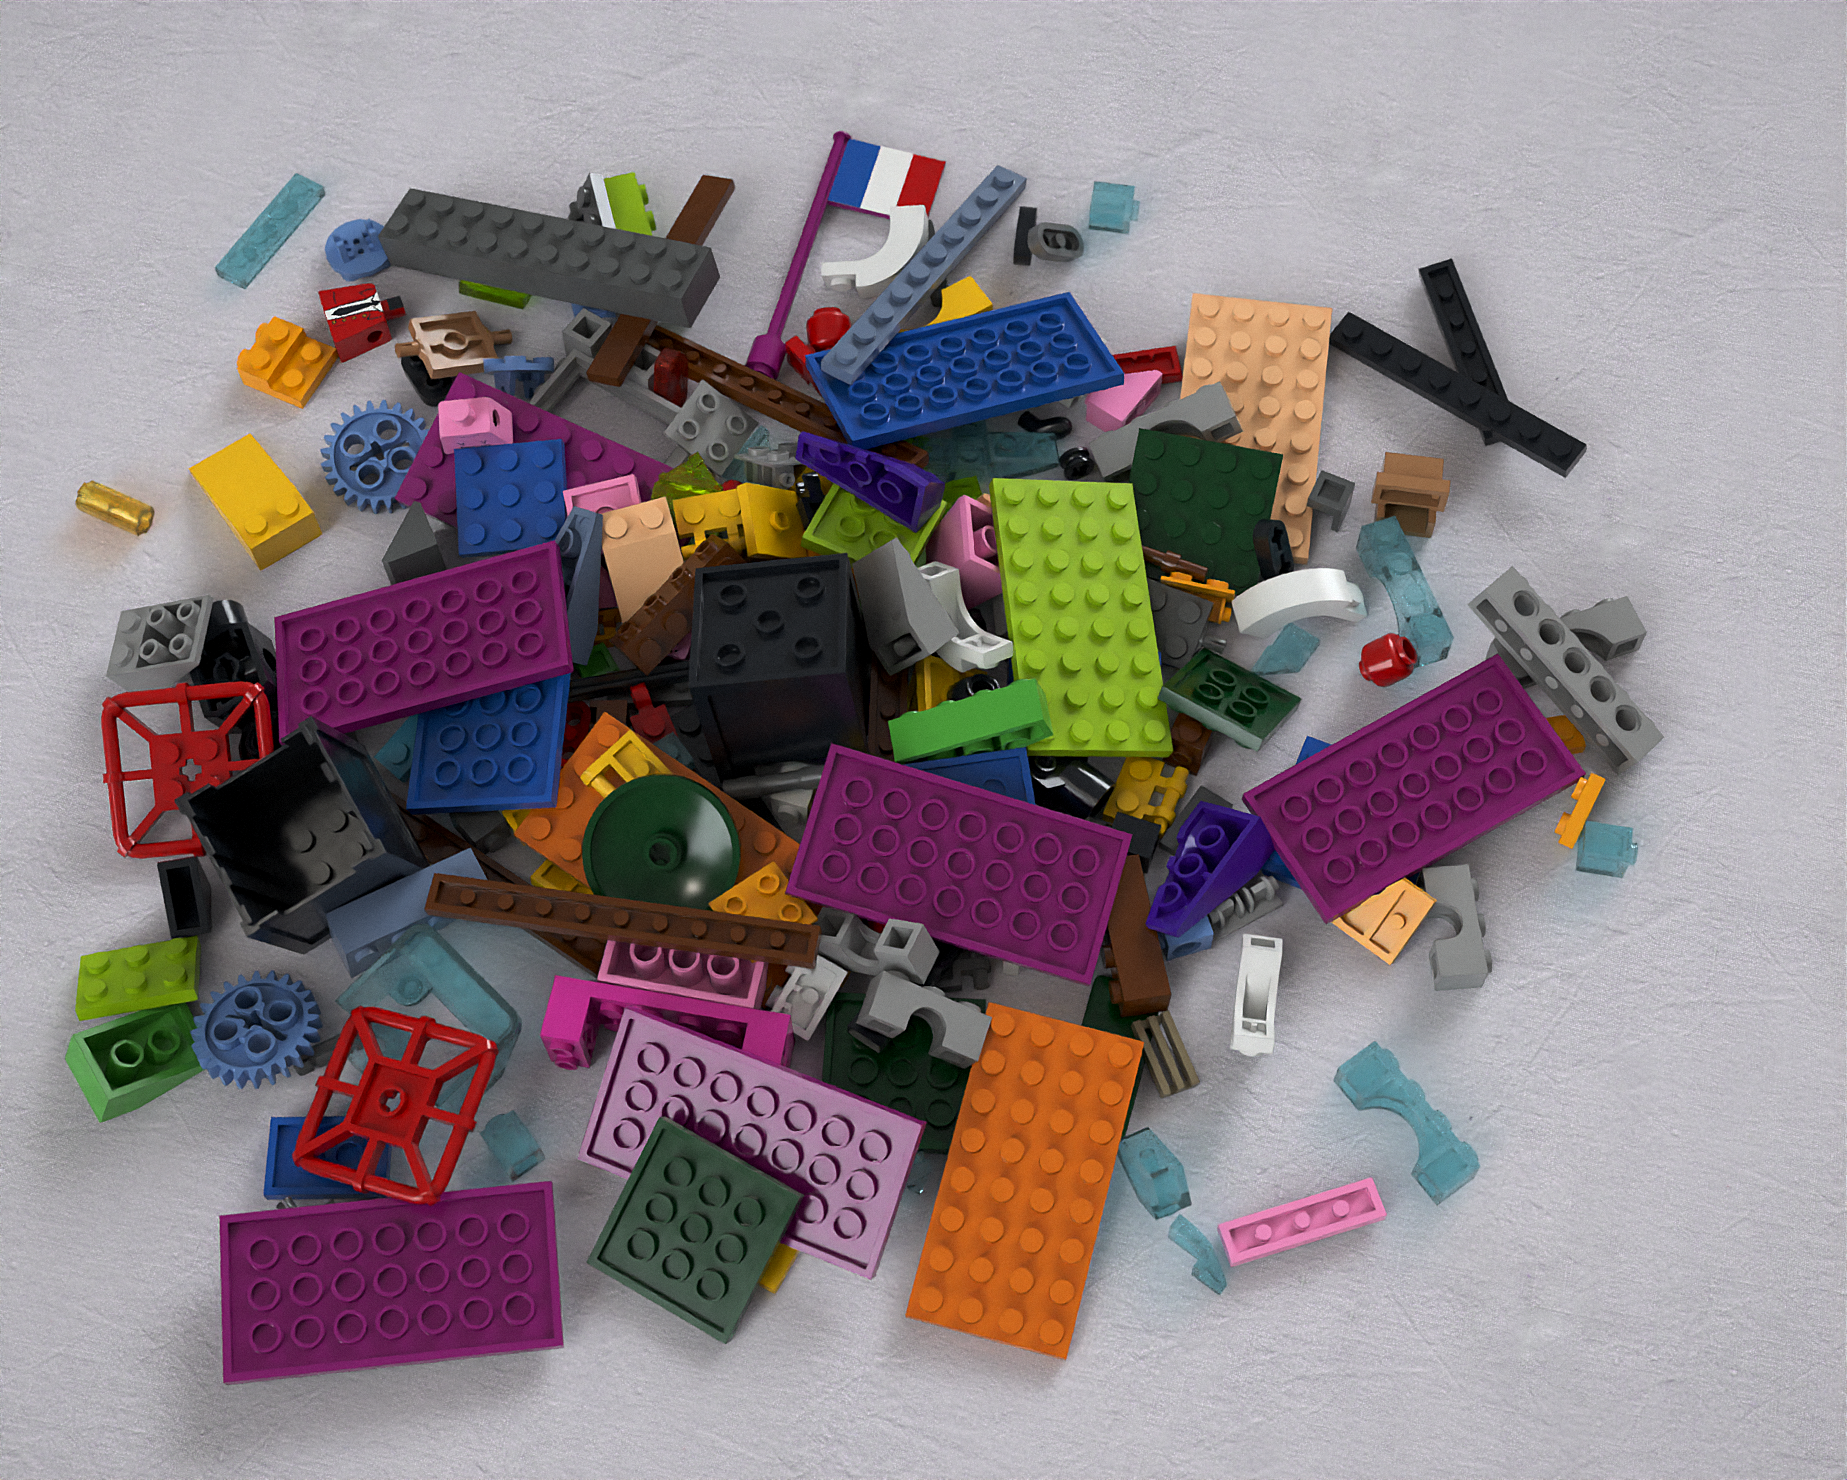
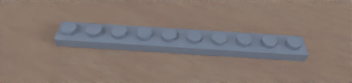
M997 165L821 360V371L852 385L1025 189L1027 178Z

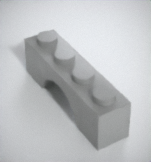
M1219 381L1213 385H1204L1195 393L1181 400L1170 401L1162 409L1149 415L1138 416L1130 424L1115 431L1104 432L1098 439L1089 442L1102 478L1106 483H1128L1139 428L1175 435H1189L1218 443L1243 432L1230 399Z
M1627 596L1616 600L1606 598L1595 604L1592 608L1583 611L1574 609L1566 612L1559 618L1578 637L1586 649L1596 653L1604 661L1639 650L1647 633ZM1495 637L1491 641L1485 659L1487 660L1499 654L1524 689L1537 685L1532 677Z

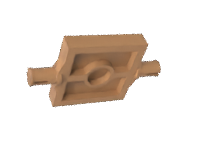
M476 311L411 318L408 330L414 341L396 343L395 353L397 358L417 355L424 362L431 379L457 376L458 372L465 375L483 373V359L498 358L494 345L511 344L512 333L510 329L491 332L481 323Z

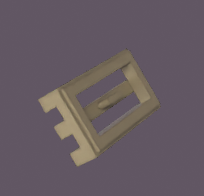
M1169 1010L1162 1012L1158 1016L1153 1015L1147 1017L1146 1020H1138L1132 1023L1130 1027L1135 1039L1144 1042L1142 1055L1161 1099L1196 1087L1200 1083ZM1159 1025H1162L1186 1081L1182 1080ZM1150 1028L1161 1058L1174 1084L1172 1086H1168L1145 1032L1146 1029Z

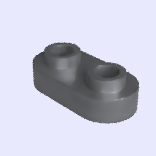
M1043 222L1031 228L1028 232L1029 250L1039 259L1070 262L1083 254L1084 243L1082 237L1073 226Z

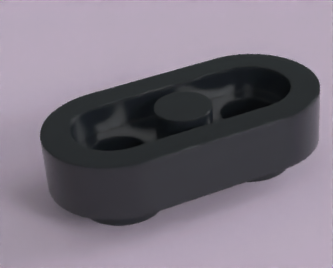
M417 355L401 357L404 374L420 399L428 406L438 407V403L445 400L453 384L451 377L431 379L422 360L414 362L420 359ZM436 382L439 383V384L436 385V386H430V385H433V384L436 383Z

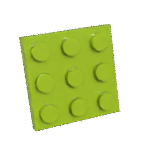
M833 483L801 539V547L820 555L848 553L850 565L853 568L852 564L897 537L916 565L946 510L947 502L942 500L938 510L915 533Z

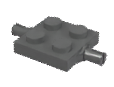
M1147 578L1158 652H1161V663L1180 670L1202 647L1222 655L1228 640L1207 633L1208 620L1214 607V602Z

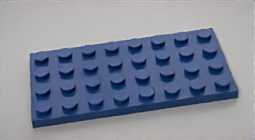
M1070 292L897 333L852 385L821 371V360L831 349L805 355L806 367L848 445L864 450L1124 385V372Z

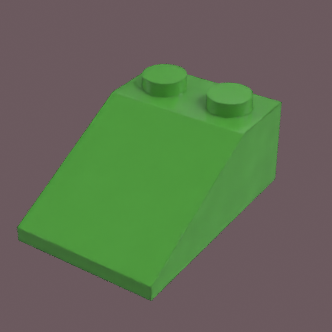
M186 1002L141 1010L72 1035L65 1060L100 1123L137 1110L205 1070L202 1069L192 1048V1044L195 1042L190 1031L197 1029L193 1021L194 1016Z

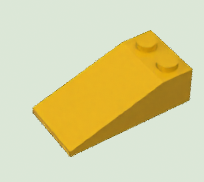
M251 433L189 468L190 473L260 571L323 535L312 509Z

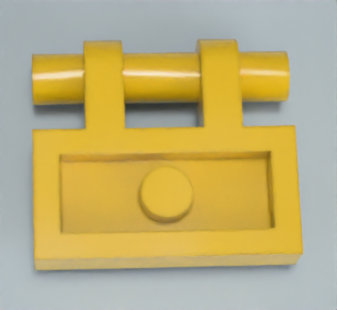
M737 489L672 500L679 539L694 537L695 544L681 546L683 561H686L695 552L696 548L706 540L705 534L727 531L728 538L723 540L728 542L739 555L742 554L743 550H747L745 535L739 536L738 532L739 528H743Z
M1126 757L1116 781V788L1103 812L1102 820L1113 824L1117 812L1161 825L1159 838H1163L1167 828L1172 826L1176 818L1174 810L1178 800L1184 797L1188 788L1186 780L1189 771L1186 768L1177 766L1172 777L1166 778L1161 776L1165 762L1151 757ZM1155 791L1164 794L1160 806L1156 807L1150 805Z

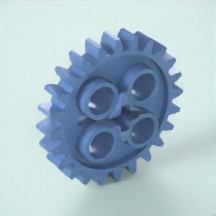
M369 400L367 401L366 411L362 412L357 405H354V416L350 417L342 412L341 417L344 422L342 426L337 423L330 424L335 436L324 435L323 437L326 444L330 447L320 450L322 457L328 459L322 462L321 466L324 472H330L325 476L328 485L336 484L333 488L335 495L338 497L345 494L344 501L346 505L349 506L357 500L358 509L363 512L366 506L371 504L374 514H378L380 506L385 505L390 514L393 512V503L397 502L394 498L410 469L409 467L399 470L395 466L404 459L411 460L413 463L429 429L424 430L426 422L423 417L414 421L416 415L412 408L402 414V407L399 402L390 410L386 400H382L379 409H374L372 402ZM392 429L397 431V434L391 439L380 438L381 434L386 430ZM409 443V446L403 447V444ZM355 444L364 445V449L360 453H348L351 446ZM382 453L385 458L378 461L375 455ZM352 467H357L355 471H351ZM370 474L380 476L374 484L366 485L363 483L364 478ZM399 503L403 509L407 508V506Z
M271 970L266 979H262L259 971H255L251 981H246L245 977L241 974L238 976V985L233 987L229 982L225 981L223 984L226 992L220 994L212 991L210 994L214 1002L212 1004H200L204 1015L193 1018L197 1029L190 1031L195 1042L192 1044V1048L202 1069H207L212 1079L220 1077L224 1086L229 1085L235 1080L238 1088L243 1089L247 1081L251 1080L255 1089H259L262 1079L265 1078L268 1079L271 1085H275L276 1074L282 1073L285 1077L290 1078L291 1074L288 1067L293 1064L303 1068L304 1064L301 1060V1055L313 1056L314 1051L310 1043L320 1042L321 1040L317 1031L323 1027L319 1017L321 1011L310 989L305 990L301 980L293 983L289 974H285L278 980L275 971Z

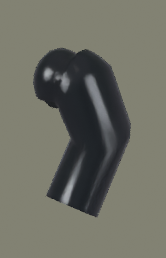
M1025 411L1017 423L1042 443L1063 439L1072 431V423L1066 417L1057 416L1040 420L1030 411Z

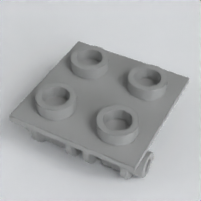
M702 379L663 434L697 459L696 469L700 473L708 475L709 472H714L721 477L734 459V455L740 451L759 423Z
M780 443L776 450H770L766 446H754L748 448V453L734 455L735 459L744 461V475L748 481L784 490L789 489L795 482L794 465L802 464L795 459L797 443Z
M1259 870L1255 877L1207 915L1217 941L1283 906L1282 901L1275 892L1279 889V886L1273 876L1266 878L1262 871Z

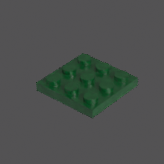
M1203 648L1162 686L1157 698L1167 703L1172 710L1178 713H1185L1200 721L1207 729L1219 731L1234 739L1239 746L1256 752L1297 711L1302 698L1207 648Z

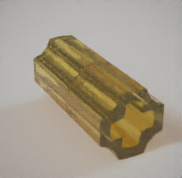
M93 480L88 483L84 482L77 491L75 505L78 510L136 536H140L143 533L146 534L153 525L152 521L155 511L148 504Z

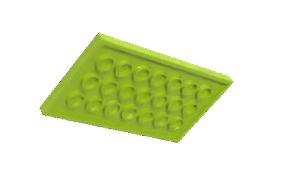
M992 478L989 484L1008 638L1009 641L1013 642V656L1011 657L1014 681L1019 679L1030 680L1033 678L1037 680L1046 695L1054 734L1026 746L1027 756L1169 757L1173 752L1166 703L1157 699L1163 686L1132 484Z

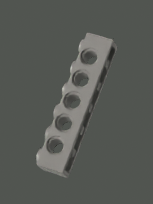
M1513 566L1467 604L1617 775L1638 763L1664 738L1654 722L1631 700L1629 694L1615 682L1604 666L1591 655L1579 641L1578 637L1567 628L1554 613L1553 609L1543 601L1529 585L1526 578L1520 575Z

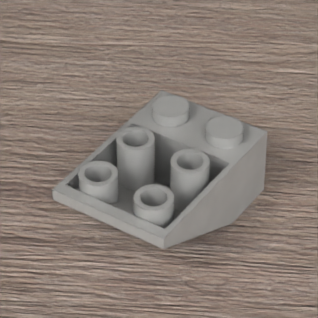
M897 537L852 564L869 645L890 676L930 656L960 633L954 625L951 616L944 610L934 595L930 584L923 578L911 560L910 554Z
M206 595L121 611L106 677L128 692L163 689L172 686L200 663L214 598Z

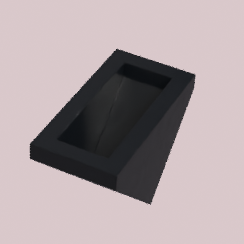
M193 856L158 862V873L171 939L210 933L211 886L198 857Z

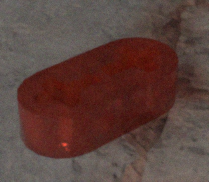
M667 347L659 353L655 361L654 393L680 408L685 404L688 394V359L684 353Z

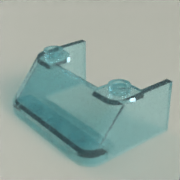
M427 924L414 925L404 932L335 1002L351 1015V1010L360 1005L364 1008L375 1007L388 994L402 1006H414L423 1001L432 992L470 1032L479 1034L496 1043L499 1053L496 1056L494 1070L485 1090L486 1093L503 1076L522 1029L521 1017L433 927ZM478 1064L467 1069L437 1099L435 1106L438 1109L459 1114Z

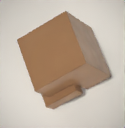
M1385 452L1381 472H1377L1372 489L1371 503L1376 504L1373 531L1425 538L1432 537L1436 524V511L1444 512L1450 493L1451 480H1442L1444 459Z

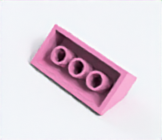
M608 940L597 981L599 983L761 1010L769 963L756 961L752 964L750 960Z

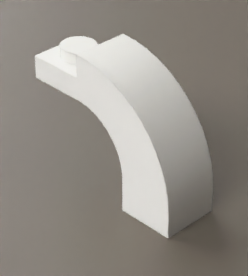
M925 206L890 207V232L884 246L873 256L858 261L822 262L821 276L826 287L835 291H848L852 287H856L860 299L880 296L928 242V216Z
M937 561L917 568L923 578L930 584L934 595L944 610L951 616L954 625L960 632L936 650L937 654L947 664L963 673L975 667L982 669L994 668L999 665L1000 661L1013 656L1012 641L985 632L971 618L963 600L958 568Z
M1330 568L1306 569L1282 574L1249 588L1231 601L1240 633L1264 639L1285 625L1306 617L1331 616L1358 623L1367 616L1363 594L1358 584L1347 582L1343 570Z
M1243 934L1232 1015L1230 1049L1239 1050L1244 1055L1261 1056L1263 1054H1273L1275 1005L1283 953L1282 939Z

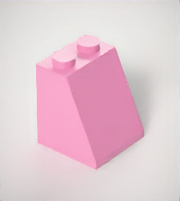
M963 495L957 499L937 525L925 547L926 565L937 561L959 569L962 596L966 609L969 610L1003 592L992 508Z

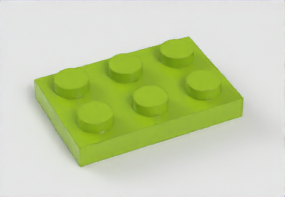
M198 936L174 938L81 956L75 1012L79 1021L198 1000L201 944Z

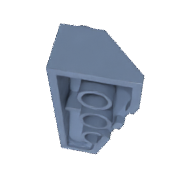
M574 506L555 541L561 553L572 662L587 666L598 631L603 515Z

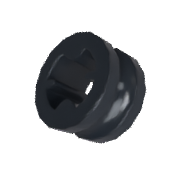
M1086 447L1072 448L1059 458V465L1064 469L1063 474L1066 479H1081L1094 469L1095 464L1089 458L1090 453Z

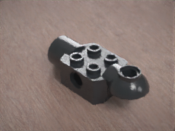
M233 600L215 601L212 604L200 663L189 672L193 685L243 681L253 684L258 682L265 687L264 693L270 706L275 751L283 745L279 742L276 652L272 640L249 624L245 610L240 603ZM243 696L199 700L204 718L220 727L242 701ZM253 705L230 733L242 734L238 745L241 760L259 759Z
M975 674L972 677H965L954 683L947 693V701H958L972 697L978 691L996 690L1000 686L989 675ZM1027 756L1035 804L1037 806L1050 810L1061 808L1070 816L1091 822L1104 807L1116 788L1117 784L1088 763V757Z

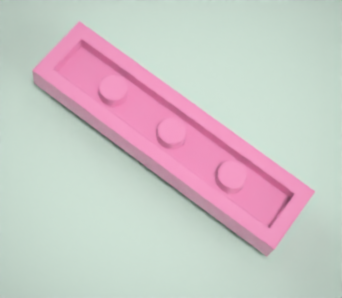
M1371 1177L1218 1224L1217 1231L1230 1267H1234L1385 1220L1387 1214Z

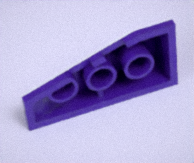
M804 431L798 436L795 457L797 461L915 533L941 506L945 483L934 474L926 472L915 464Z
M1200 800L1179 829L1176 837L1179 843L1174 856L1169 857L1166 865L1169 871L1166 881L1158 887L1145 924L1149 929L1179 938L1255 877L1275 850L1272 838L1262 818Z

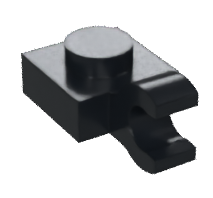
M816 472L802 474L803 482L795 484L796 493L800 498L796 507L805 531L826 497L822 492L820 479Z

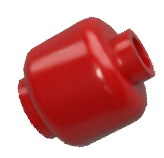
M824 307L815 310L813 316L806 322L808 344L812 345L816 352L832 349L851 328L849 316L842 313L837 307Z
M1388 633L1363 646L1359 669L1367 681H1372L1377 686L1385 688L1409 677L1413 673L1414 664L1417 662V654L1409 639L1404 636L1400 637L1398 634Z

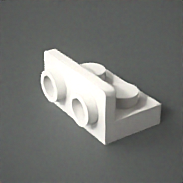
M819 954L817 955L815 969L787 966L785 971L791 974L784 988L776 985L765 1004L771 1008V1012L791 1015L794 1033L809 1041L848 973L847 970Z

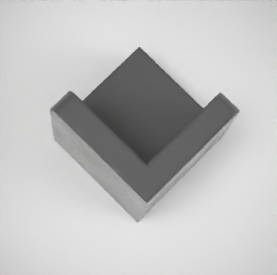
M1321 470L1309 495L1307 506L1334 516L1331 530L1338 532L1350 507L1355 483Z

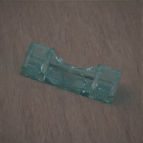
M1396 516L1361 526L1356 550L1369 577L1378 578L1391 599L1397 619L1398 635L1409 639L1415 648L1417 662L1414 664V669L1447 659L1454 636Z
M1374 1041L1339 1066L1333 1081L1358 1111L1384 1109L1396 1113L1408 1122L1416 1134L1419 1145L1418 1160L1411 1175L1434 1203L1439 1205L1475 1178L1481 1167L1478 1163L1479 1158L1475 1150L1467 1142L1463 1141L1461 1143L1451 1131L1452 1126L1448 1118L1441 1111H1434L1428 1104L1421 1086L1413 1079L1408 1080L1402 1073L1395 1055L1387 1048L1382 1049Z

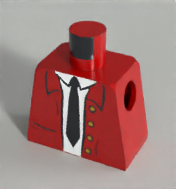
M372 283L318 291L341 363L390 342L392 336L387 321L406 316L400 295L380 301L375 285Z

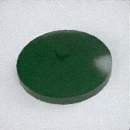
M652 774L624 783L606 796L598 805L585 830L582 861L587 882L594 895L713 911L708 903L733 888L741 862V843L739 832L731 813L720 798L711 790L686 777L672 774Z

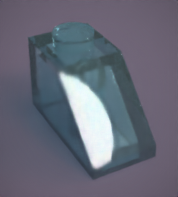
M1149 1127L1121 1138L1117 1156L1139 1202L1155 1220L1171 1216L1177 1211L1192 1205L1183 1165Z

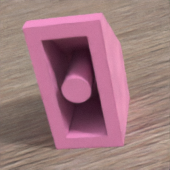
M1158 370L1124 374V385L1087 394L1085 404L1087 405L1086 421L1104 432L1115 431L1130 424L1133 419L1142 416L1160 394L1163 373Z

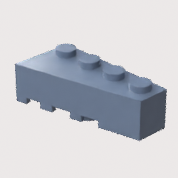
M471 848L326 913L331 939L351 978L457 920L428 915L424 908L434 873L487 880Z

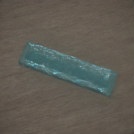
M295 173L214 267L217 275L245 290L326 195L324 187Z

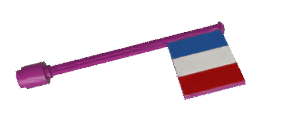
M845 131L834 133V143L767 334L754 338L745 363L746 367L777 380L786 355V347L781 337L827 205L890 220V207L924 205L929 219L946 161L854 140Z

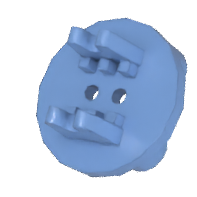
M357 219L348 221L335 228L325 245L328 264L335 272L341 274L344 280L350 282L372 276L383 269L389 268L391 264L378 238L384 226L371 219Z
M526 356L483 359L484 374L494 375L495 388L512 396L515 395L516 379L523 381L525 398L532 399L536 388L541 383H544V374L554 373V358L536 357L533 358V362L532 360H526Z

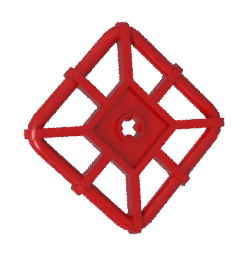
M243 681L189 686L186 682L177 683L174 688L124 692L112 698L108 696L101 704L104 707L101 715L106 773L102 775L103 783L108 785L112 832L115 844L118 847L117 852L121 856L138 859L193 854L197 857L206 856V851L192 825V839L139 843L166 811L179 810L174 801L186 792L194 793L207 784L217 787L233 777V771L244 770L274 752L270 706L264 693L265 687L258 682L253 684ZM243 696L242 701L219 729L195 731L192 701ZM178 703L182 733L158 735L128 711L126 707ZM254 705L259 759L231 761L229 734ZM117 718L149 742L151 769L122 772ZM193 759L194 765H201L202 773L195 775V781L189 780L188 775L183 774L182 768L187 766V760ZM153 779L155 806L129 836L123 781Z
M362 1005L351 1010V1016L342 1029L324 1075L319 1076L315 1086L318 1089L298 1135L295 1150L292 1153L294 1164L311 1174L351 1185L355 1191L367 1194L372 1191L408 1203L428 1204L429 1206L440 1202L441 1195L450 1182L468 1133H473L477 1122L474 1118L494 1070L496 1056L499 1053L496 1043L476 1033L438 1024L434 1018L423 1015L420 1018L379 1007L364 1008ZM373 1023L412 1033L401 1061L383 1056L372 1029ZM359 1033L369 1060L357 1086L339 1081V1078ZM431 1039L469 1048L434 1070L418 1066L426 1043ZM478 1064L459 1114L434 1108L443 1083ZM333 1093L352 1097L353 1099L344 1121L315 1138ZM400 1093V1104L395 1110L391 1111V1108L386 1103L388 1099H395L397 1094ZM429 1119L454 1126L432 1180L418 1147ZM353 1135L369 1139L357 1170L318 1158V1155ZM385 1145L404 1150L418 1188L375 1175V1170Z

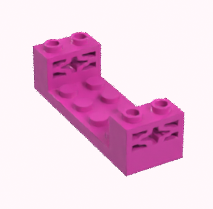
M555 975L540 1036L551 1062H554L557 1067L562 1069L577 1070L578 1066L590 1068L600 1024H603L608 1030L617 1032L624 1009L629 1006L790 1068L795 1046L791 1015Z

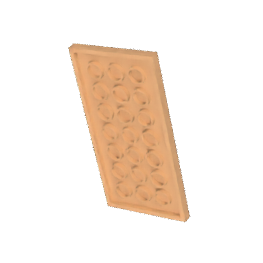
M1193 293L1180 400L1195 393L1204 385H1213L1220 381L1243 432L1220 443L1283 454L1271 519L1281 520L1284 523L1294 563L1307 565L1313 508L1307 506V501L1316 483L1332 308ZM1180 435V436H1186V437H1191V438H1197V437L1189 436V435Z

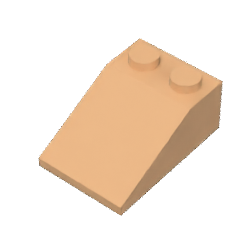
M666 497L602 513L601 549L622 623L628 621L643 606L646 599L669 579L673 571L684 563Z

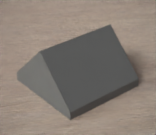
M416 501L411 505L382 559L391 585L447 570L421 503Z

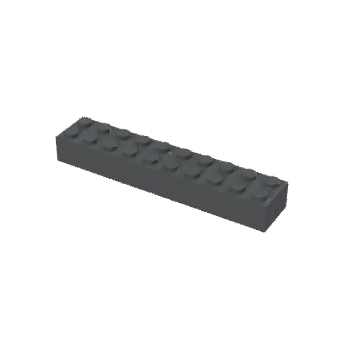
M413 188L408 190L378 235L379 241L392 266L687 328L692 327L720 279L711 247Z

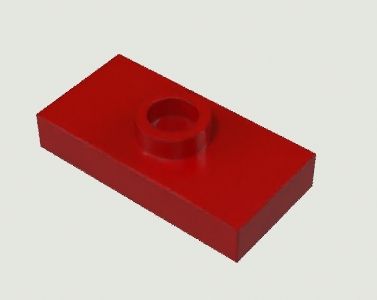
M1176 346L1112 355L1124 374L1158 370L1163 373L1161 384L1182 381L1183 373Z

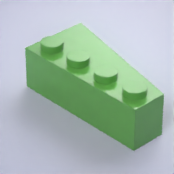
M1035 678L1030 680L1019 679L1013 681L1009 686L996 690H981L973 694L972 697L958 701H943L934 708L920 712H906L900 718L888 721L895 763L899 764L994 752L1001 749L1023 748L1054 735L1046 695Z

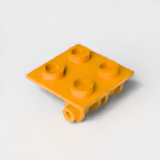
M1170 572V577L1161 576L1162 584L1214 602L1209 622L1221 624L1222 621H1230L1232 608L1225 607L1226 602L1232 603L1235 590L1228 589L1229 583L1213 579H1207L1206 584L1196 583L1192 581L1191 575L1179 572Z
M774 861L708 903L710 908L716 912L810 925L818 921V918L804 900L785 895L789 880Z

